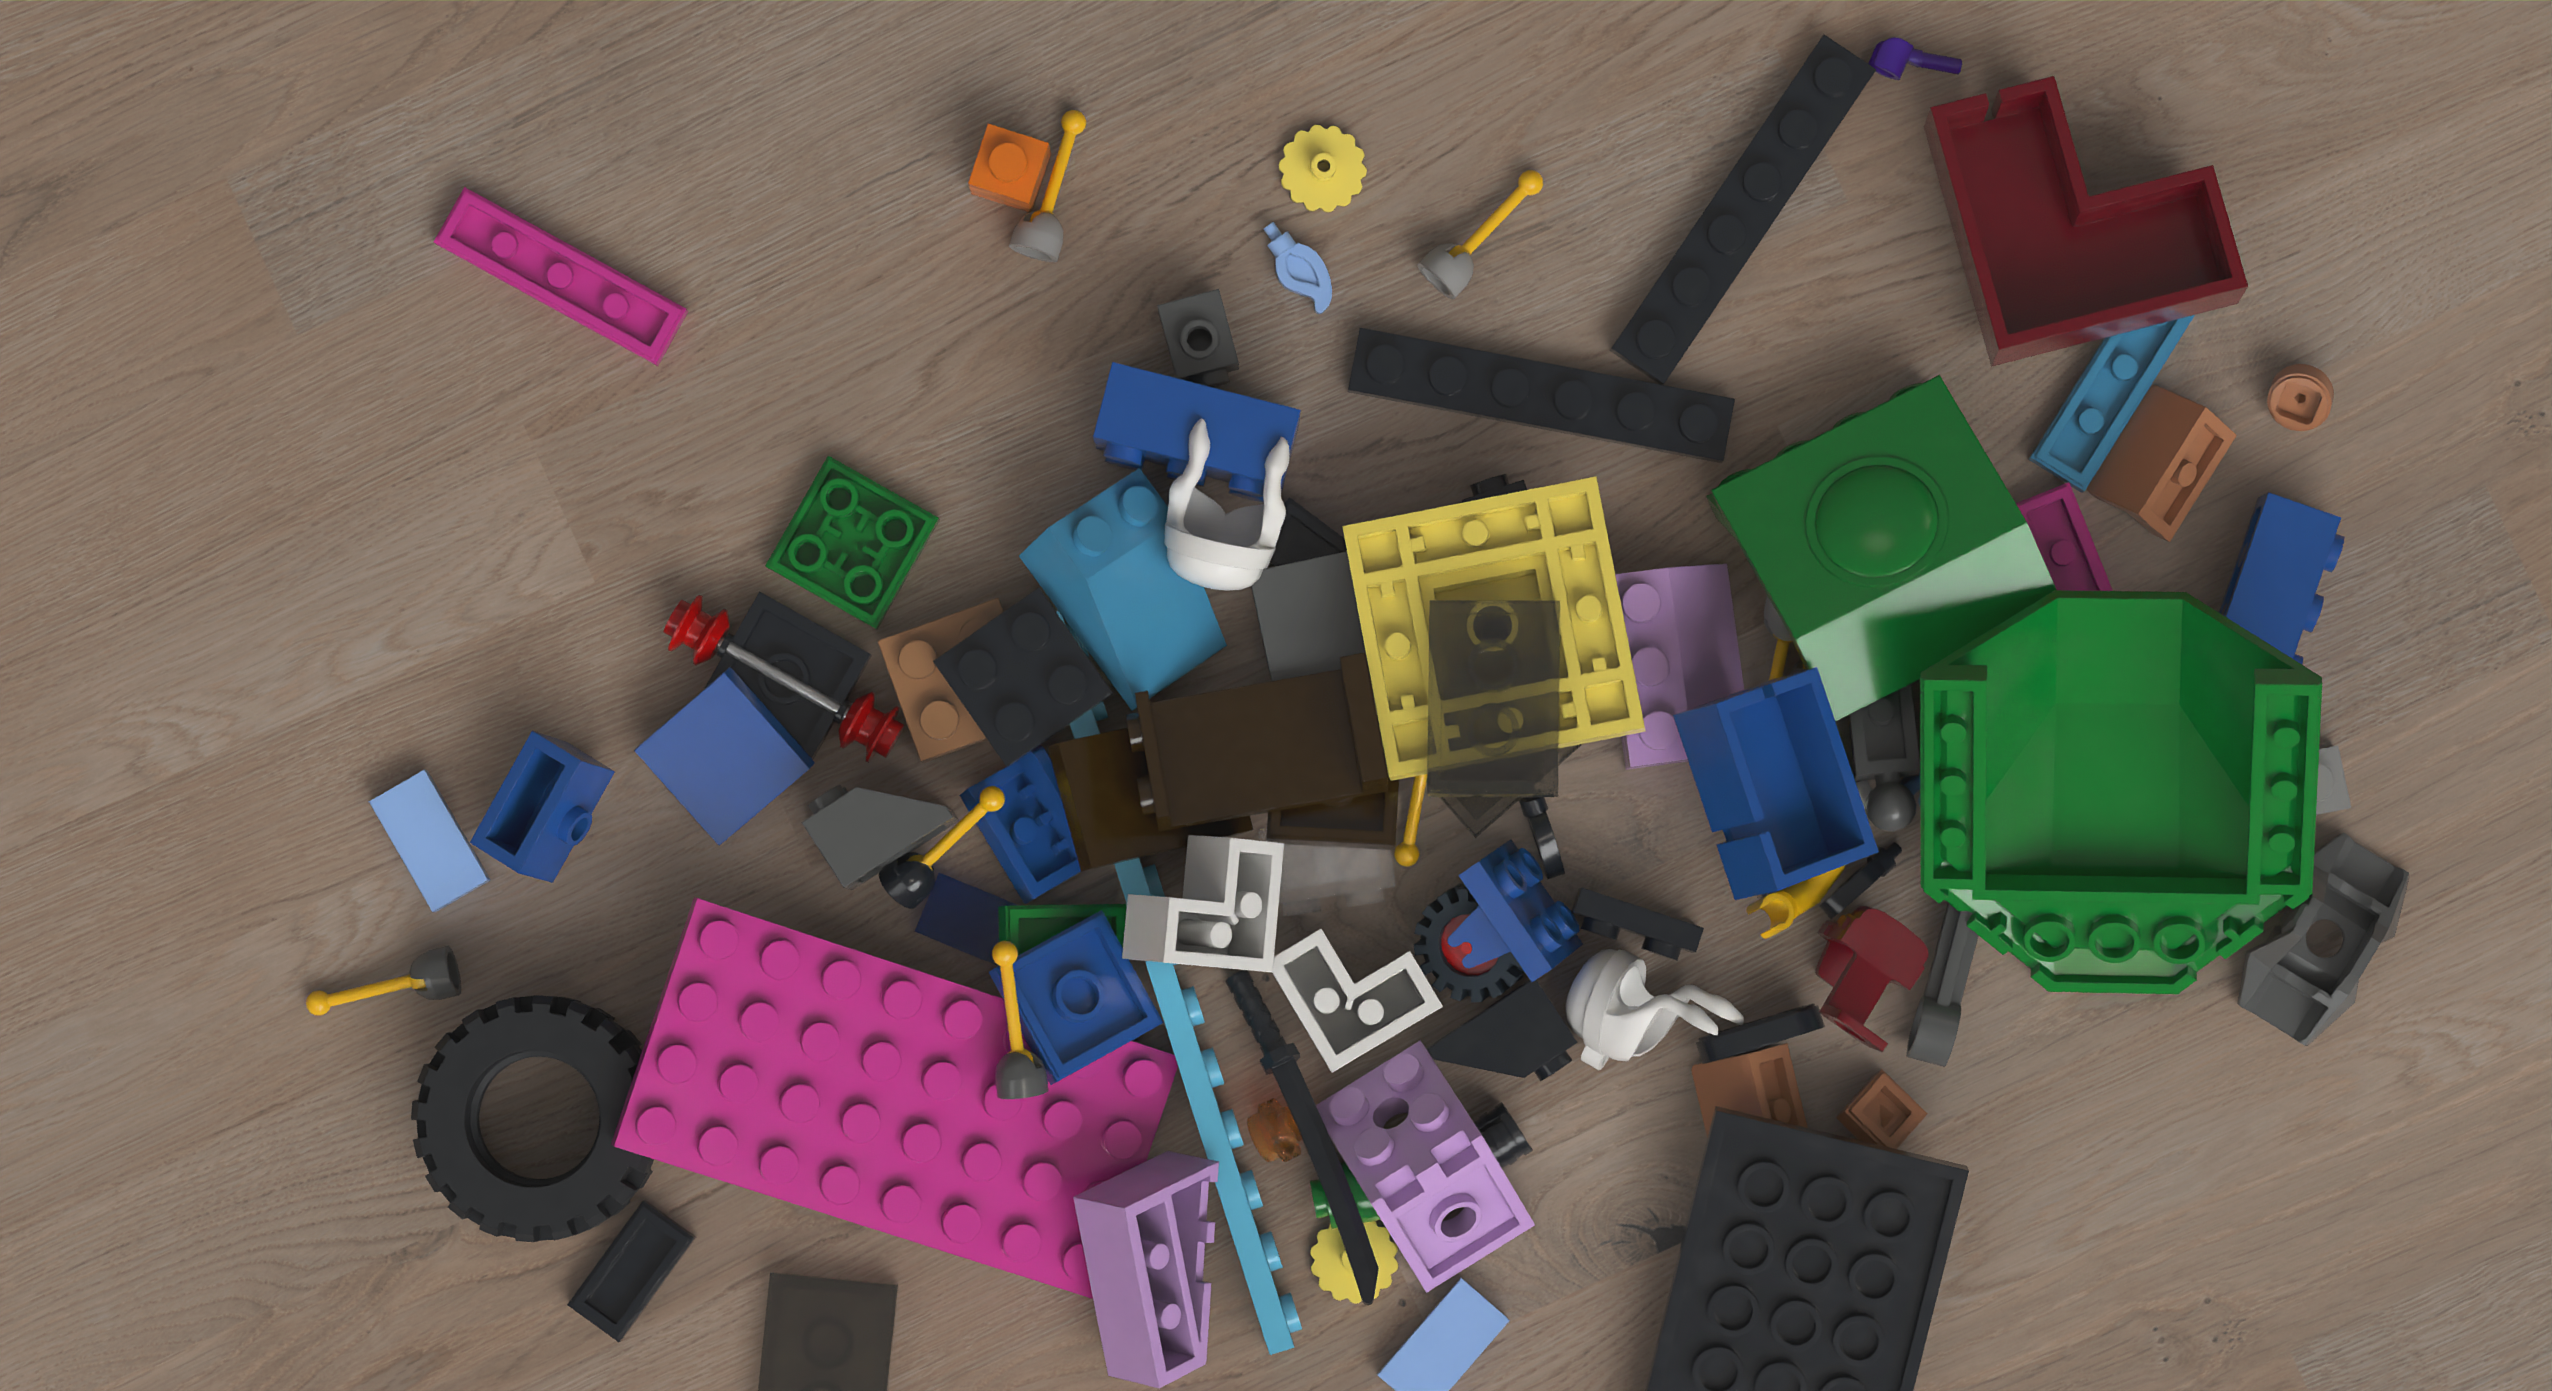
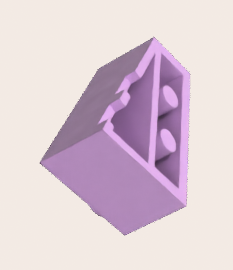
M1166 1151L1073 1197L1108 1376L1161 1388L1206 1364L1211 1283L1203 1281L1205 1243H1214L1215 1222L1207 1221L1209 1182H1218L1219 1161Z

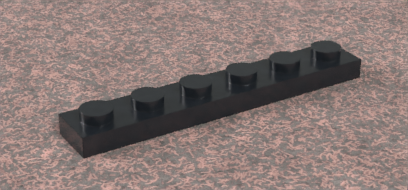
M1826 35L1822 36L1610 351L1658 384L1664 385L1875 73V68Z
M1365 328L1359 329L1348 387L1349 393L1717 463L1724 461L1735 403L1734 398Z

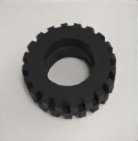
M544 995L512 997L497 1001L496 1004L485 1009L474 1011L462 1019L463 1023L453 1032H447L434 1047L437 1050L436 1054L429 1064L423 1065L417 1080L421 1084L418 1100L412 1101L411 1120L417 1121L418 1139H413L417 1158L423 1157L429 1171L425 1178L434 1192L440 1191L450 1202L448 1208L462 1220L468 1218L480 1225L479 1230L496 1237L503 1235L522 1242L555 1241L599 1226L602 1222L623 1210L631 1203L630 1199L634 1194L644 1187L653 1172L651 1166L654 1159L611 1145L642 1053L640 1048L641 1042L630 1030H625L615 1022V1017L600 1008H593L581 1003L580 1000ZM530 1057L553 1058L572 1066L590 1084L599 1108L598 1133L589 1153L570 1171L547 1179L523 1177L503 1167L487 1149L480 1129V1107L489 1084L507 1066Z

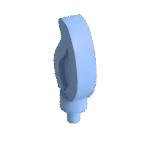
M1274 222L1270 223L1264 228V231L1272 241L1267 246L1275 256V273L1279 283L1290 292L1310 298L1314 302L1315 313L1322 314L1329 307L1332 299L1331 279L1323 260L1309 246L1300 243L1296 244L1288 231L1282 234Z

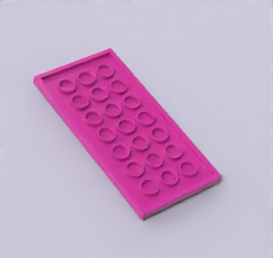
M694 897L611 1145L1093 1299L1073 1197L1147 1161L1178 1064L1174 1054L1130 1041L1053 1085H1050L1048 1082L1049 1091L1044 1094L1021 1099H1000L997 1097L995 1083L996 1065L1004 1055L1011 1051L1003 998ZM1022 1034L1023 1047L1028 1051H1031L1028 1043L1026 1042Z

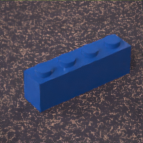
M2269 492L2258 497L2219 613L2295 661L2303 664V656L2297 655L2295 652L2302 631L2305 630L2311 633L2320 616L2324 596L2315 593L2323 570L2332 572L2340 557L2345 537L2336 534L2341 517Z

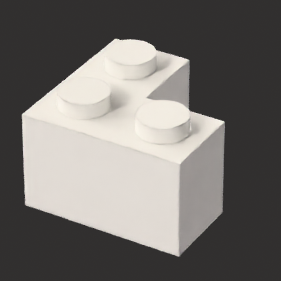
M1188 835L1183 898L1128 894L1122 959L1273 972L1284 843Z
M1322 929L1274 956L1272 974L1332 1073L1443 1007L1410 951L1356 983H1353Z

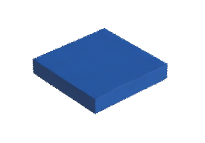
M731 667L634 750L719 846L815 764L813 759Z
M1102 910L1018 955L1017 960L1013 963L1021 1031L1031 1051L1043 1061L1050 1085L1164 1023L1130 960L1122 959L1123 948ZM1000 966L989 971V974L1004 1000Z

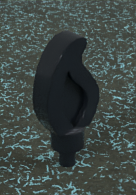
M1525 781L1521 783L1524 797L1519 802L1523 815L1528 819L1546 877L1551 879L1565 874L1546 813L1548 806L1544 793L1536 792L1533 781Z
M1894 842L1886 850L1879 847L1878 853L1867 857V863L1852 874L1833 894L1819 905L1830 919L1844 910L1880 877H1885L1895 868L1896 862L1894 859L1902 853V848Z

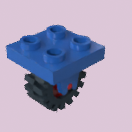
M1512 839L1459 874L1458 876L1463 882L1452 889H1448L1422 912L1425 917L1417 923L1414 934L1421 935L1420 940L1414 944L1415 956L1423 954L1425 962L1419 967L1424 975L1432 972L1437 978L1432 986L1439 992L1446 987L1451 989L1450 998L1458 1001L1470 996L1471 1003L1483 1002L1489 996L1495 998L1519 981L1523 977L1524 972L1531 982L1535 981L1583 945L1577 935L1580 929L1573 913L1563 902H1554L1541 883L1543 873L1538 862L1526 849H1518Z

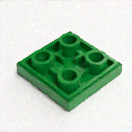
M827 456L765 567L877 630L940 519L834 458Z

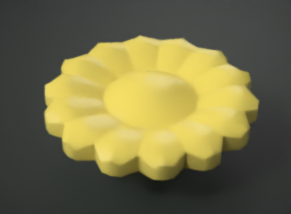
M1314 125L1309 132L1303 130L1297 132L1294 142L1287 143L1284 146L1283 152L1285 157L1279 162V170L1283 173L1281 185L1284 189L1290 191V198L1293 202L1303 203L1308 211H1315L1320 208L1324 212L1330 213L1334 211L1336 206H1348L1351 202V196L1361 192V179L1367 173V168L1362 163L1365 155L1361 148L1355 146V138L1352 135L1342 134L1336 126H1330L1325 129L1321 125Z
M1376 1221L1363 1224L1379 1268L1374 1295L1375 1299L1379 1296L1380 1289L1388 1288L1392 1283L1391 1274L1398 1269V1262L1394 1258L1398 1249L1397 1245L1389 1240L1390 1233L1385 1227H1378ZM1329 1224L1328 1229H1322L1318 1232V1243L1312 1246L1310 1250V1255L1315 1260L1311 1265V1271L1313 1275L1319 1277V1287L1323 1291H1331L1334 1299L1341 1301L1348 1298L1352 1303H1360L1362 1299L1338 1228L1331 1229V1224Z

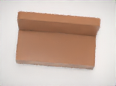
M2152 385L2091 480L2087 491L2095 498L2127 512L2151 534L2170 542L2237 435L2207 407L2157 385Z
M1788 1043L1692 1066L1691 1072L1707 1138L1715 1106L1808 1128Z

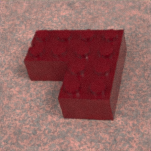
M2055 76L1998 90L1991 109L1994 119L1984 121L1989 108L1986 93L1930 107L1924 124V130L1991 367L2239 303L2248 288V283L2213 165L2089 196Z

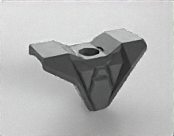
M2345 833L2337 835L2314 852L2312 894L2295 909L2292 910L2288 906L2280 918L2281 926L2278 925L2273 928L2266 942L2246 951L2237 1004L2288 1034L2304 1046H2309L2355 1003L2359 978L2382 942L2395 937L2410 878L2409 872L2395 867L2354 842ZM2323 919L2334 922L2340 928L2343 937L2339 951L2327 958L2313 954L2306 943V934L2309 927L2316 921Z

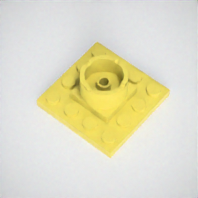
M1597 477L1342 526L1386 765L1391 781L1646 732ZM1492 630H1505L1508 633L1505 642L1494 646L1486 642V637Z

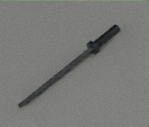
M1239 971L1230 976L1225 982L1231 994H1234V1000L1239 1009H1242V1015L1248 1026L1252 1028L1251 1032L1261 1046L1260 1049L1264 1057L1260 1059V1064L1266 1075L1273 1073L1301 1134L1340 1233L1362 1302L1365 1305H1371L1374 1300L1379 1268L1340 1161L1296 1063L1300 1058V1053L1294 1043L1287 1044L1283 1036L1280 1035V1030L1274 1019L1272 1020L1268 1007L1263 1003V998L1258 988L1254 986V981L1249 971Z

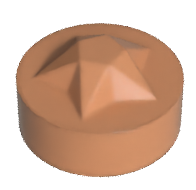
M2306 364L2290 365L2279 371L2273 378L2267 397L2268 409L2274 420L2287 429L2294 431L2311 430L2321 425L2327 419L2334 399V389L2327 375L2318 368Z

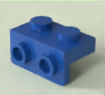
M1038 746L1010 767L1001 769L959 795L970 812L979 803V796L984 788L996 786L1003 791L1005 802L1002 808L994 812L988 811L976 824L1024 904L1031 902L1081 873L1051 758L1042 746Z

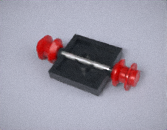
M760 591L734 636L730 633L727 635L730 628L728 610L723 609L714 616L702 611V595H698L691 604L682 599L675 607L663 633L672 637L668 650L672 652L682 644L694 650L693 664L695 666L711 660L716 653L721 658L705 688L731 667L812 759L816 756L834 722L837 724L841 723L838 730L840 747L844 749L854 741L866 747L865 761L867 763L872 760L876 753L885 758L890 754L905 726L895 720L900 707L896 706L887 713L874 708V692L857 698L851 707L852 702L847 700L872 657L870 653Z

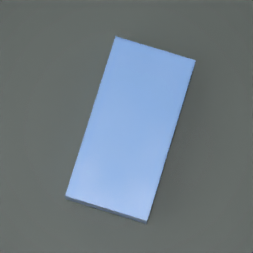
M422 770L369 801L432 912L439 911L490 881L489 876L427 770Z
M1460 1277L1377 1375L1395 1391H1449L1510 1320Z

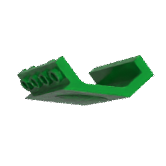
M1940 375L1924 383L1908 385L1895 392L1888 401L1866 412H1857L1842 418L1833 426V429L1811 440L1793 443L1778 452L1775 458L1753 469H1745L1729 475L1721 481L1718 487L1711 490V494L1706 496L1716 519L1735 538L1787 629L1805 669L1818 668L1835 722L1919 680L1923 670L2054 590H2057L2027 521Z

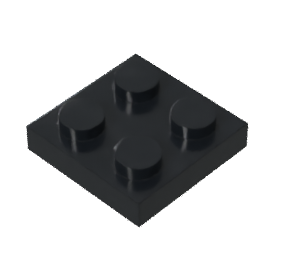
M1039 588L933 661L1007 768L1113 695L1110 688Z

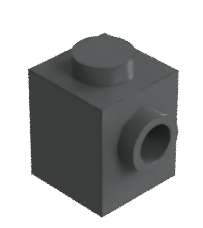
M1219 289L1157 305L1175 377L1213 388L1229 383L1228 372L1239 370V361Z

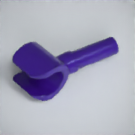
M1896 37L1879 42L1868 62L1870 66L1876 69V73L1894 80H1900L1907 63L1917 68L1921 67L1959 75L1962 67V59L1926 53L1923 50L1914 49L1913 45Z

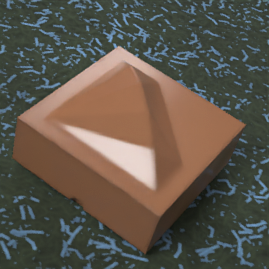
M1881 1069L1868 1080L1836 1118L1858 1140L1897 1149L1925 1118L1927 1113Z

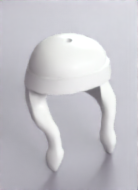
M1201 418L1193 426L1189 435L1188 464L1183 474L1172 483L1169 490L1164 544L1167 547V559L1170 567L1178 576L1193 584L1215 590H1242L1252 586L1260 578L1263 569L1268 567L1276 549L1278 536L1286 516V508L1281 499V479L1289 464V445L1284 437H1280L1278 443L1272 448L1264 464V504L1238 508L1226 514L1213 499L1194 488L1202 476L1205 461L1210 451V440L1206 422Z
M1613 949L1601 950L1588 959L1575 977L1565 1005L1567 1021L1575 1034L1583 1039L1585 1044L1581 1061L1597 1070H1601L1609 1057L1618 1061H1629L1632 1056L1640 1057L1652 1050L1665 1037L1678 1017L1683 1018L1688 1023L1707 1033L1718 1035V1026L1700 1007L1688 1004L1690 999L1722 1018L1739 1025L1744 1023V1016L1731 1002L1719 995L1710 994L1695 985H1685L1669 995H1651L1644 987L1646 982V965L1644 960L1620 949L1618 951Z

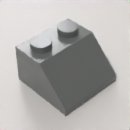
M840 784L808 804L814 815L801 823L843 888L854 890L877 875L886 865L904 854L916 850L959 822V819L953 810L946 806L858 787L848 792Z

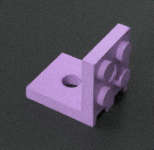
M1421 1040L1316 1105L1331 1140L1426 1293L1535 1226L1482 1134ZM1408 1113L1406 1119L1398 1126L1390 1129L1383 1128L1385 1123L1394 1115ZM1464 1207L1456 1217L1442 1221L1452 1210Z

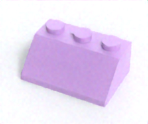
M1727 564L1667 567L1615 574L1646 732L1621 736L1626 770L1688 762L1673 715L1744 690Z

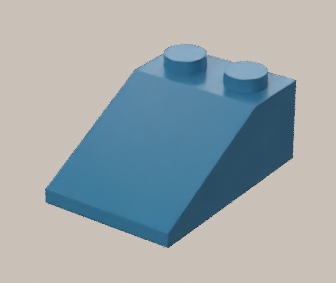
M1140 468L1048 527L1019 555L1025 566L1132 711L1137 708L1135 693L1148 691L1149 699H1151L1227 646L1204 587L1193 584L1178 576L1169 565L1167 547L1164 544L1168 506Z

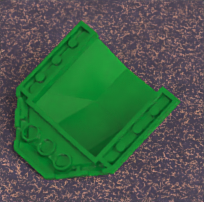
M2054 590L1921 672V888L1937 903L1945 900L1959 912L1969 911L1973 913L1966 926L2002 955L2008 951L2031 969L2030 977L2048 992L2179 994L2197 981V972L2218 956L2227 959L2264 931V923L2286 906H2289L2292 910L2295 909L2312 894L2322 677L2187 592Z

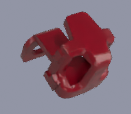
M1860 906L1852 913L1843 914L1838 920L1830 919L1825 921L1818 931V934L1827 943L1816 966L1815 973L1820 979L1833 987L1819 1013L1862 1044L1883 1052L1888 1043L1866 1028L1864 1024L1888 983L1911 990L1925 969L1923 965L1928 959L1929 953L1925 943L1902 923L1883 911L1868 906Z

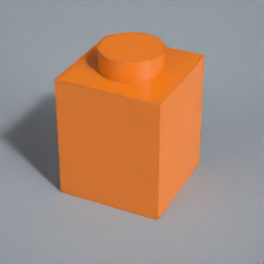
M988 123L968 182L971 194L1025 212L1033 211L1051 157L1049 143Z

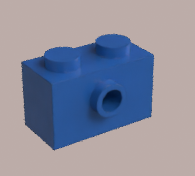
M531 731L470 843L519 874L553 883L573 846L580 843L587 835L592 824V812L615 771L566 741Z

